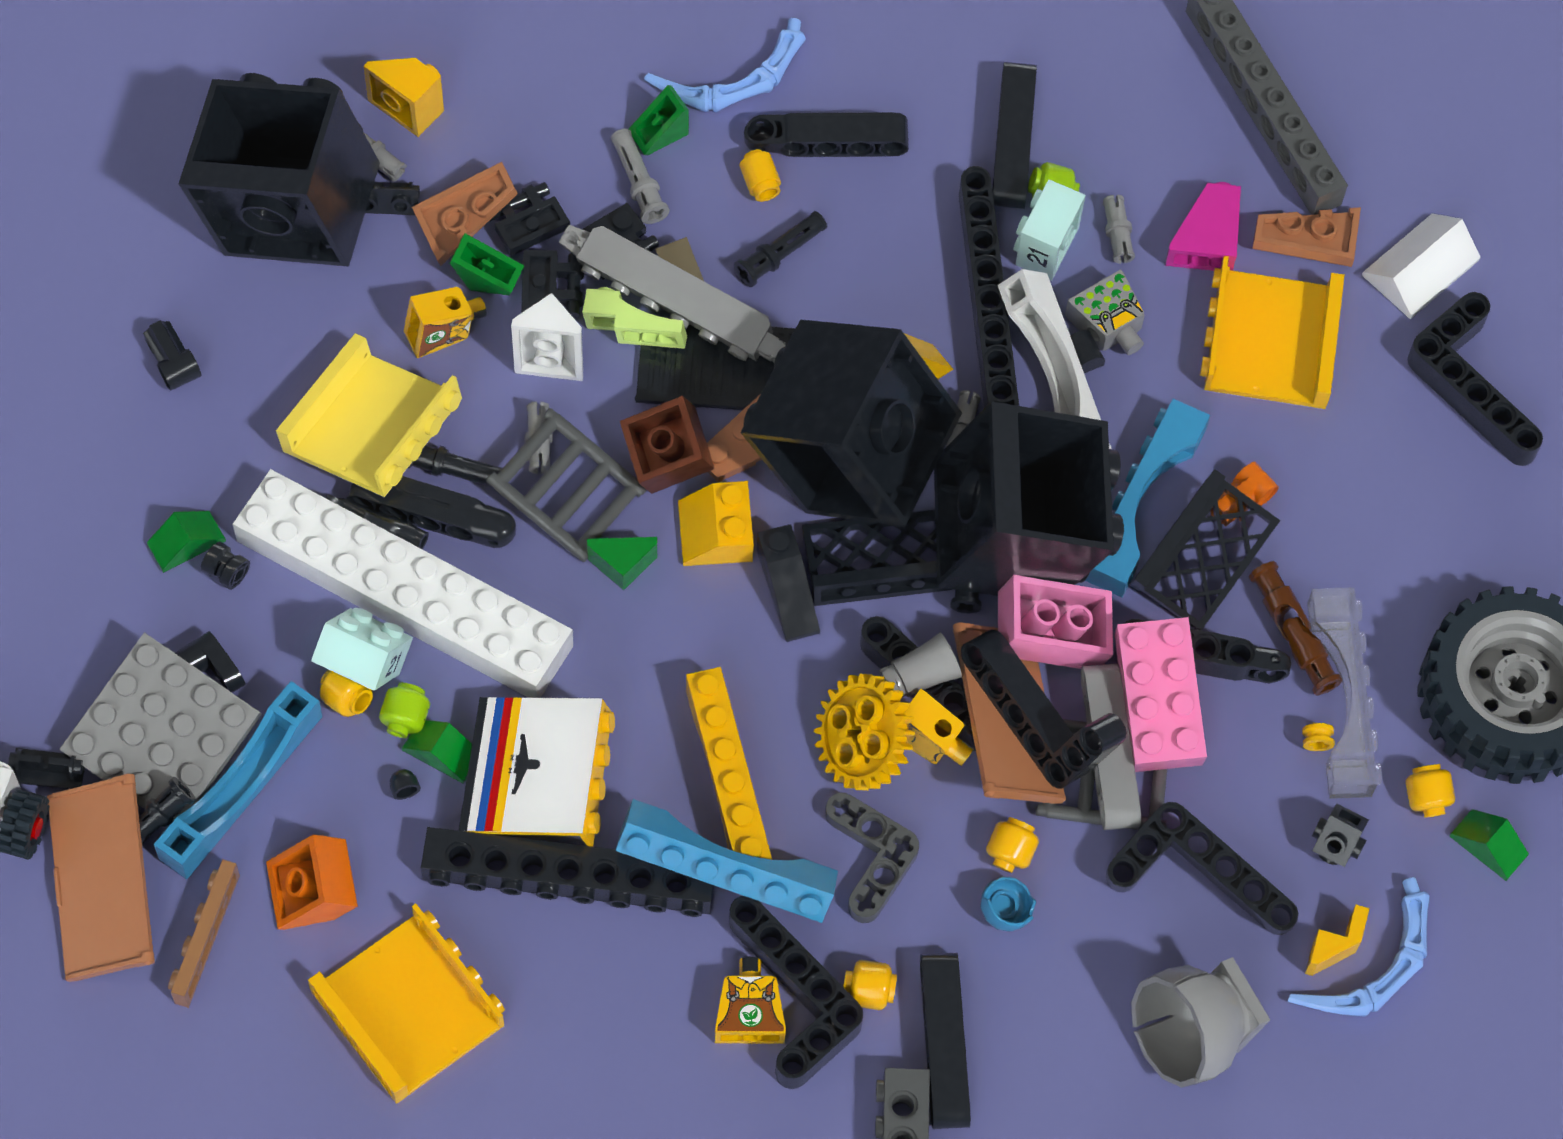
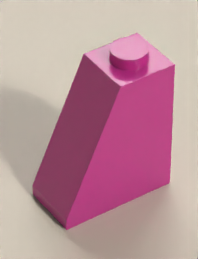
M1227 182L1206 184L1172 239L1165 266L1214 271V268H1221L1223 257L1229 256L1228 267L1233 271L1237 257L1241 186L1231 185Z

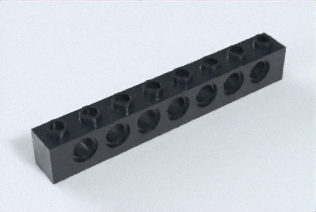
M427 827L421 862L422 879L427 880L429 884L434 886L446 887L452 883L464 885L465 888L473 891L494 888L500 889L502 893L508 895H520L522 892L536 893V896L548 900L557 899L558 896L572 898L573 901L581 904H591L594 901L608 902L610 906L616 908H628L630 905L644 906L646 910L656 913L665 912L666 909L681 911L683 915L690 917L710 914L714 889L712 884L617 852L616 849ZM458 856H465L470 859L466 865L460 867L451 863ZM494 860H500L506 864L503 869L498 871L490 870L487 865ZM532 864L542 868L536 875H528L523 872L526 866ZM565 869H573L578 873L573 879H563L559 876L560 872ZM601 873H608L614 877L607 884H601L595 880ZM642 877L646 878L650 883L644 888H637L631 882L636 878ZM672 882H681L686 888L676 893L670 891L667 886Z

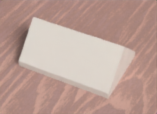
M1432 213L1362 273V276L1409 319H1412L1480 260V255L1463 219Z
M552 293L512 319L511 329L515 373L583 381L582 327Z

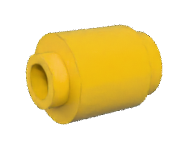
M759 149L746 153L739 167L750 195L754 196L759 202L768 201L778 196L781 192L779 187L781 180L771 154Z

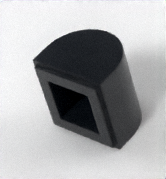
M1081 330L1070 335L1084 373L1105 364V358L1088 330Z

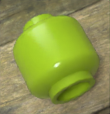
M1045 162L1039 168L1035 167L1033 169L1027 189L1033 198L1037 189L1043 191L1048 179L1078 192L1080 184L1075 182V172L1072 169L1051 162Z
M401 682L397 687H391L387 690L379 713V719L388 727L387 733L395 737L407 738L408 734L418 733L423 729L430 708V701L425 696V691L422 688Z

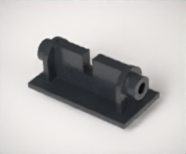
M374 182L365 213L415 215L412 207L418 204L420 185H413V182H390L389 187H383V182Z
M16 748L15 752H11L9 755V766L14 770L19 784L62 789L82 786L85 767L82 766L83 760H76V756L72 755L69 757L65 753Z

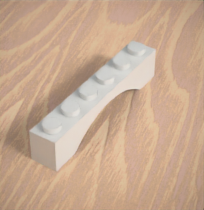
M1021 269L998 284V288L1008 315L1029 341L1042 365L1052 393L1054 411L1101 420L1048 274Z

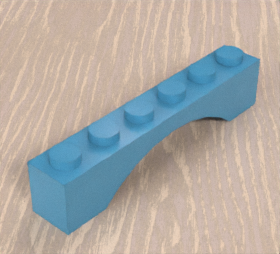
M1172 399L1167 410L1164 408L1160 409L1153 425L1158 429L1154 437L1147 435L1139 453L1143 455V458L1139 465L1136 463L1132 464L1125 482L1130 484L1125 493L1122 491L1118 492L1112 505V510L1120 514L1123 519L1124 535L1122 544L1115 555L1107 556L1091 570L1085 581L1104 590L1112 591L1113 594L1123 598L1137 570L1140 559L1135 531V516L1139 502L1148 488L1163 473L1175 465L1193 458L1206 432L1210 419L1209 414L1176 399Z
M290 681L269 706L253 736L226 773L199 801L177 816L154 843L158 859L182 877L188 879L323 717L320 701Z
M632 799L616 847L617 852L821 923L835 893L838 870L806 859L771 860L729 850L694 833L668 811Z

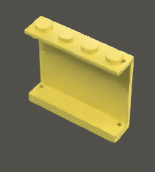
M355 333L277 428L276 432L284 453L385 497L391 488L400 482L403 473L410 464L419 458L422 449L428 441L438 434L443 422L450 413L458 408L462 396L456 376L452 375L442 385L434 383L372 356L367 339Z

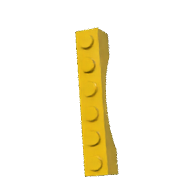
M717 667L686 674V693L710 769L727 848L749 856L772 860L722 669Z

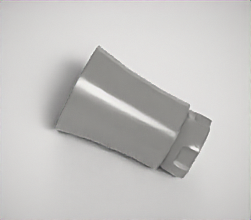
M941 632L908 654L892 661L890 666L879 670L880 676H883L885 681L895 683L894 690L904 692L903 697H910L918 693L920 689L925 690L940 683L962 677L957 659Z

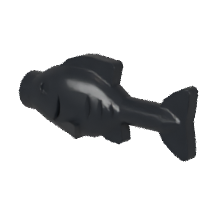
M329 494L326 496V499L420 549H423L427 543L428 532L402 520L396 514L392 516L371 510L347 498H338Z

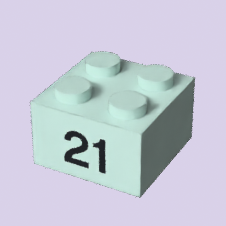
M1049 179L1043 191L1037 189L1030 204L1032 211L1029 217L1025 215L1022 217L1016 234L1019 236L1013 248V251L1017 252L1015 265L1026 270L1047 273L1049 280L1052 281L1079 229L1086 195Z
M350 608L324 624L311 661L375 691L400 674L413 637L404 633V629L399 625L389 622L382 623L372 618L373 615L367 610Z

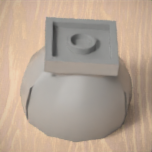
M1233 957L1222 961L1211 973L1190 965L1168 968L1151 975L1139 983L1131 1002L1133 1027H1138L1149 1021L1170 1015V1017L1134 1031L1145 1059L1160 1077L1181 1088L1211 1080L1231 1066L1236 1053L1240 1052L1270 1021L1269 1016Z

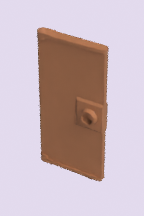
M963 622L955 623L952 626L984 796L1051 804L1063 803L1066 800L1064 788H1055L1046 780L962 660L961 647L964 643L991 629L998 631V628ZM1021 660L1044 692L1039 662Z
M125 774L47 795L49 799L48 805H50L49 816L54 857L56 901L59 907L65 980L74 982L155 963L135 775Z

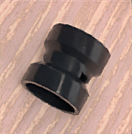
M220 541L209 549L201 563V570L209 576H217L220 578V583L230 590L241 583L250 568V561L242 555H234L231 553V548Z

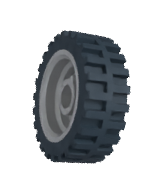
M1513 586L1502 587L1500 594L1492 596L1491 591L1488 589L1479 592L1474 604H1472L1469 598L1460 602L1455 614L1449 612L1443 619L1439 630H1436L1419 671V675L1422 677L1417 686V696L1424 697L1420 707L1422 718L1432 719L1429 733L1434 740L1442 737L1446 742L1443 751L1450 758L1457 753L1465 759L1462 767L1472 772L1474 766L1486 770L1485 778L1495 781L1498 774L1509 776V783L1520 784L1524 776H1531L1533 783L1542 782L1551 770L1556 777L1563 774V606L1559 604L1560 596L1551 593L1549 599L1537 596L1538 589L1527 587L1524 594L1514 593ZM1509 650L1514 652V654L1504 657L1502 652ZM1540 662H1543L1544 664L1547 665V667H1548V670H1547V671H1545L1544 667L1542 666V664H1541ZM1476 671H1478V673L1483 677V679L1477 677ZM1556 698L1555 704H1550L1546 701ZM1495 704H1496V705H1497V709H1496L1495 711L1490 712V711L1487 709V708H1494V706H1495ZM1519 718H1520L1522 721H1524L1526 724H1522V723L1519 721Z

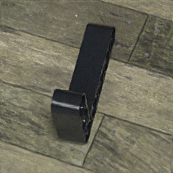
M1470 292L1459 299L1416 336L1408 354V365L1510 462L1515 465L1526 466L1533 462L1542 445V432L1456 352L1481 331L1490 312L1491 305L1488 298L1481 293ZM1467 311H1473L1478 316L1470 315ZM1446 330H1447V331H1450V332H1452L1455 336L1447 335V334L1444 333L1443 331H1446ZM1420 351H1427L1431 356L1423 355ZM1444 373H1450L1456 378H1448ZM1469 396H1475L1479 398L1480 401H1473L1469 398ZM1493 419H1500L1504 421L1505 425L1498 424ZM1518 442H1525L1531 448L1522 447Z
M991 629L962 645L961 657L964 664L1043 776L1053 787L1058 789L1064 788L1088 774L1126 739L1127 732L1123 721L1112 713L1098 718L1073 734L999 631Z
M1167 802L1161 805L1112 859L1106 871V881L1111 889L1122 893L1130 891L1171 846L1272 934L1283 935L1288 933L1298 920V909L1287 896L1187 809L1176 802ZM1167 812L1176 814L1180 820V826L1174 829L1166 828L1161 823V815ZM1194 836L1202 837L1207 843V850L1202 853L1192 851L1188 845V839ZM1142 839H1150L1156 845V852L1150 856L1141 854L1137 849V842ZM1221 860H1228L1234 866V875L1230 877L1219 875L1216 870V863ZM1120 865L1127 866L1132 871L1133 878L1129 882H1119L1113 875V869ZM1248 884L1259 886L1262 891V898L1258 901H1250L1244 895V886ZM1275 908H1283L1289 914V923L1283 926L1274 923L1271 911Z
M740 896L732 902L730 907V929L816 1018L811 1025L781 1050L777 1056L775 1070L777 1081L785 1088L796 1089L804 1085L858 1036L862 1027L863 1009L844 987L758 900ZM747 911L751 912L755 918L750 922H742L736 916L740 912ZM766 937H775L779 940L780 944L774 948L764 946L761 941ZM797 962L802 964L805 970L795 974L788 971L786 966ZM816 988H824L830 993V996L820 1000L816 999L811 992ZM841 1014H850L856 1021L852 1025L845 1026L840 1024L836 1018ZM819 1037L825 1039L829 1046L818 1050L813 1048L809 1042ZM787 1062H797L802 1067V1070L797 1074H790L783 1069V1065Z

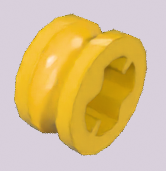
M1313 723L1302 728V734L1306 737L1303 740L1304 749L1326 751L1335 746V740L1331 738L1334 735V727L1332 725Z

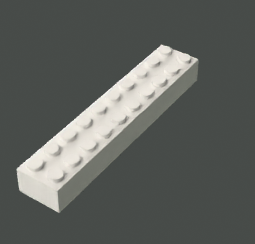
M272 469L269 470L233 523L236 540L242 545L352 604L367 610L380 619L399 625L408 634L528 698H541L573 648V629Z

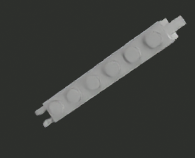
M568 225L561 236L559 243L576 256L580 265L583 266L581 269L583 273L595 280H599L602 276L611 281L610 287L615 291H620L624 296L628 297L630 292L641 298L639 302L641 305L657 313L660 308L671 314L669 319L683 320L685 329H687L688 325L700 330L698 335L714 345L718 341L730 347L728 349L730 354L743 361H746L748 357L757 361L759 356H762L774 362L779 350L786 345L785 342L783 343L778 337L772 335L773 330L767 315L604 226L593 228L591 232Z

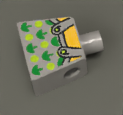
M1121 269L1068 299L1065 317L1079 331L1088 330L1100 350L1106 351L1119 343L1127 355H1132L1144 345V342L1137 334L1143 325L1144 311Z

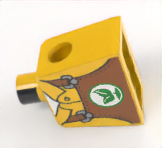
M458 287L411 296L404 333L416 358L426 356L465 340L469 335L471 322L487 315L485 303L481 297L467 301L462 290Z
M741 958L739 960V976L724 977L715 1026V1043L785 1044L786 1026L777 978L774 976H761V960L759 958Z

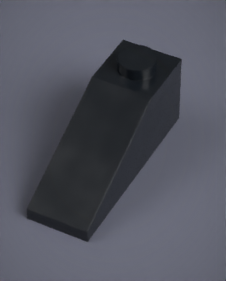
M791 524L758 532L756 551L786 642L820 634L802 556Z

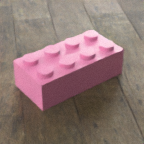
M1189 617L1118 624L1114 638L1135 772L1202 766L1207 758Z

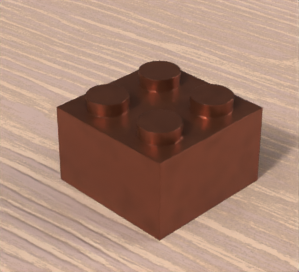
M684 396L620 421L638 483L651 494L715 469L696 407Z

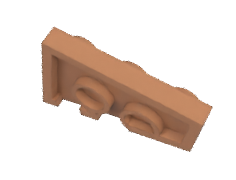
M500 162L413 206L412 209L438 263L442 266L454 254L464 233L473 237L518 193L504 164Z
M1361 207L1349 208V211L1344 213H1333L1332 209L1319 210L1317 215L1302 216L1298 212L1258 215L1252 249L1352 267Z
M759 396L707 442L715 468L708 471V473L717 482L755 466L756 462L762 460L740 433L744 427V418L748 408L757 402Z

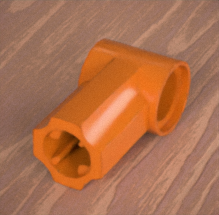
M1255 461L1245 466L1231 483L1232 486L1260 506L1269 501L1279 489V486ZM1223 492L1217 500L1219 514L1237 513L1236 500L1226 492ZM1243 505L1244 511L1249 510L1247 507ZM1213 507L1210 510L1211 516H1214ZM1237 518L1221 520V524L1227 526Z

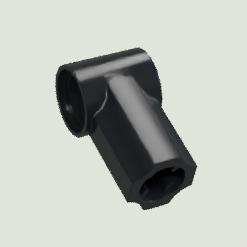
M157 321L151 324L143 333L148 347L158 362L159 372L170 391L202 376L193 354L189 349L184 348L170 321Z

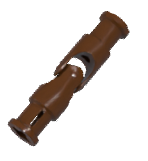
M1275 561L1260 565L1251 572L1249 579L1252 583L1257 584L1264 596L1262 602L1283 638L1289 642L1292 655L1298 666L1308 674L1314 685L1312 690L1316 696L1332 691L1341 684L1343 679L1340 674H1335L1327 660L1329 654L1321 640L1310 631V622L1290 586H1285L1277 572L1279 566ZM1290 609H1294L1299 617L1288 618L1284 621V616Z

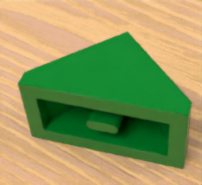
M667 85L628 130L631 131L634 141L643 154L650 155L689 135V110L672 85Z
M466 233L463 234L450 261L451 266L470 291L510 295L524 268L523 264Z
M210 511L173 512L147 541V545L164 573L208 551L217 542H226V539Z
M657 537L587 539L588 560L622 590H625L657 559Z
M425 720L423 729L418 733L411 734L403 745V752L462 784L467 779L472 743L450 723Z
M1471 809L1449 836L1505 881L1509 879L1529 855L1507 818Z

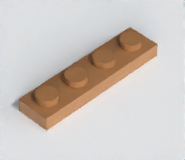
M222 859L219 869H214L209 877L207 890L210 893L206 903L201 902L197 908L194 918L197 926L193 936L188 935L184 941L181 956L184 959L180 970L175 968L169 980L168 989L171 990L174 1003L189 1008L240 877L237 864Z

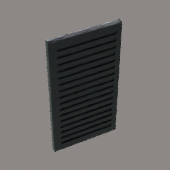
M688 325L687 329H685L687 334L685 349L641 345L637 393L635 396L636 403L663 404L684 396L695 407L743 410L762 393L774 370L773 360L769 361L759 356L757 361L749 357L746 361H743L728 352L730 347L718 341L714 345L698 335L700 330L691 325ZM772 327V335L778 337L783 343L785 342V346H787L795 328Z

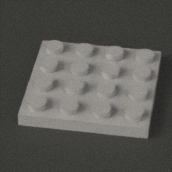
M144 632L59 750L69 757L72 755L76 756V760H83L82 766L102 780L112 779L113 777L125 774H134L137 804L145 810L146 802L149 799H156L169 786V781L173 777L178 778L191 790L196 800L191 805L186 804L173 816L174 820L205 795L262 714Z

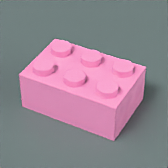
M1013 575L998 591V631L1005 637L1021 660L1081 669L1082 666L1103 665L1113 656L1112 591Z

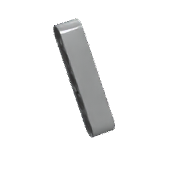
M1116 663L1082 666L1081 685L1087 725L1108 713H1112L1123 721L1127 732L1124 742L1093 768L1103 830L1140 827V801L1119 665Z

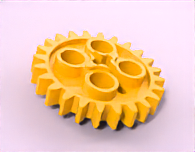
M860 673L859 676L849 675L847 681H837L838 690H828L831 701H821L820 703L825 709V713L816 714V718L822 722V726L814 729V733L821 735V740L814 745L824 750L818 760L829 762L825 772L835 773L833 781L844 783V788L868 791L869 789H880L881 784H890V775L901 774L897 764L908 763L907 758L903 754L904 750H913V746L907 742V737L914 736L915 732L909 730L907 724L911 723L914 717L905 715V712L910 707V703L900 702L904 692L894 690L895 683L885 681L883 676Z

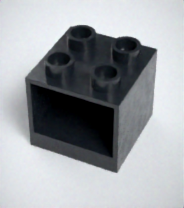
M246 73L240 77L239 81L212 79L178 184L224 256L349 267L380 162L368 142L363 128L356 120L344 98L341 88L335 83L322 78H308L303 82V85L277 84L267 76L257 73Z
M800 319L787 346L781 348L777 353L774 361V370L757 402L748 408L744 418V427L740 433L805 513L905 527L962 412L901 329Z
M991 401L943 450L934 468L937 587L998 596V591L1013 575L1075 585L1084 582L1090 571L1107 556L1115 555L1122 544L1124 523L1120 514L1112 513L1111 490L1118 481L1121 461L1118 451L1109 449L1108 421Z

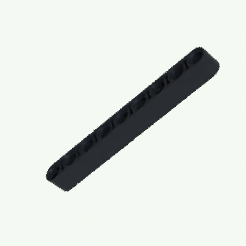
M972 166L965 169L961 175L959 204L984 408L991 401L1019 406L1008 313L998 288V284L1002 283L1004 279L991 177L986 169ZM974 185L980 187L981 189H972L969 186ZM976 214H977V215L983 216L984 218H982V219H977V218L973 217L972 215H976ZM984 244L988 246V248H979L976 245ZM986 273L992 277L983 278L979 274ZM985 303H991V304L995 305L996 307H994V308H987V307L983 306V304H985ZM995 333L1000 337L990 338L986 334ZM999 363L1003 368H993L990 364ZM994 394H1004L1008 398L998 399L994 396Z

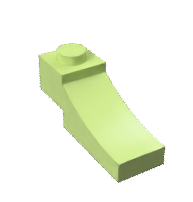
M608 287L586 289L582 313L587 329L615 331L617 341L620 344L685 349L687 334L683 320L664 318L637 309L622 300L620 291H615Z

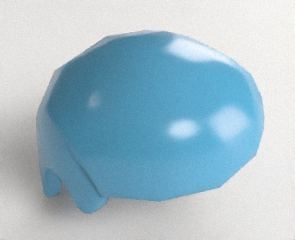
M1002 876L987 884L981 896L980 907L985 920L997 930L1010 932L1023 928L1034 918L1032 914L1036 900L1030 895L1027 886L1017 878Z

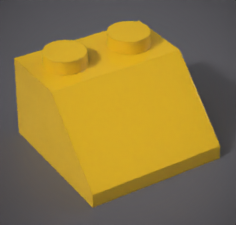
M417 58L368 61L363 66L368 101L417 137L444 112L441 75L434 66L430 64L425 65Z
M748 481L712 483L678 500L683 566L753 562L754 543Z

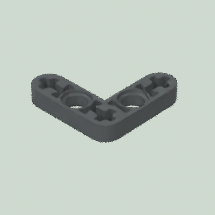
M837 793L832 795L826 804L825 816L828 823L877 853V856L851 893L848 903V911L855 921L869 923L879 916L916 860L919 851V840L912 831L852 795ZM843 804L847 805V813L849 815L843 813L840 817H837L835 815V807L841 808ZM858 813H861L862 815L858 818L856 827H852V817L856 819ZM868 821L878 822L882 827V833L876 837L866 836L862 831V826ZM904 841L908 842V850L910 852L904 850L899 856L898 862L895 863L892 860L897 849L895 843L901 845ZM880 868H887L892 871L894 879L891 883L880 884L874 879V872ZM871 888L876 892L871 900L872 910L866 908L863 912L859 911L857 900L865 901Z

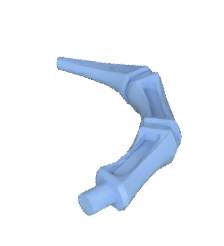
M797 18L789 19L787 30L780 32L776 46L769 58L760 65V68H756L740 81L728 85L715 84L713 88H709L707 85L699 87L684 86L650 73L645 76L644 80L662 91L667 85H672L685 104L703 112L713 110V112L717 113L743 99L763 93H770L773 87L779 84L793 56L806 40L804 33L800 31L801 21Z
M1408 878L1402 882L1406 896L1401 901L1403 932L1399 945L1400 951L1397 952L1392 965L1377 980L1364 985L1363 989H1354L1347 994L1310 995L1291 993L1288 1002L1341 1015L1367 1016L1370 1012H1377L1402 985L1423 967V959L1427 956V915L1430 896L1427 892H1420L1416 878Z

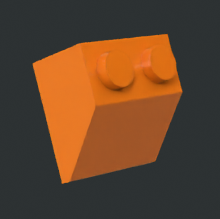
M312 834L266 861L277 929L285 930L332 921L358 907L346 839Z

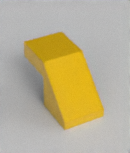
M1355 904L1349 917L1345 936L1318 930L1313 940L1305 974L1313 976L1356 953L1362 941L1370 908Z

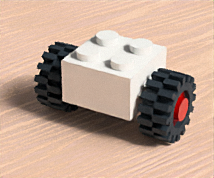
M1 761L0 852L29 860L36 853L37 845H40L42 841L41 835L46 829L44 826L49 816L47 815L50 805H48L49 799L46 796L21 790L14 770L8 764Z

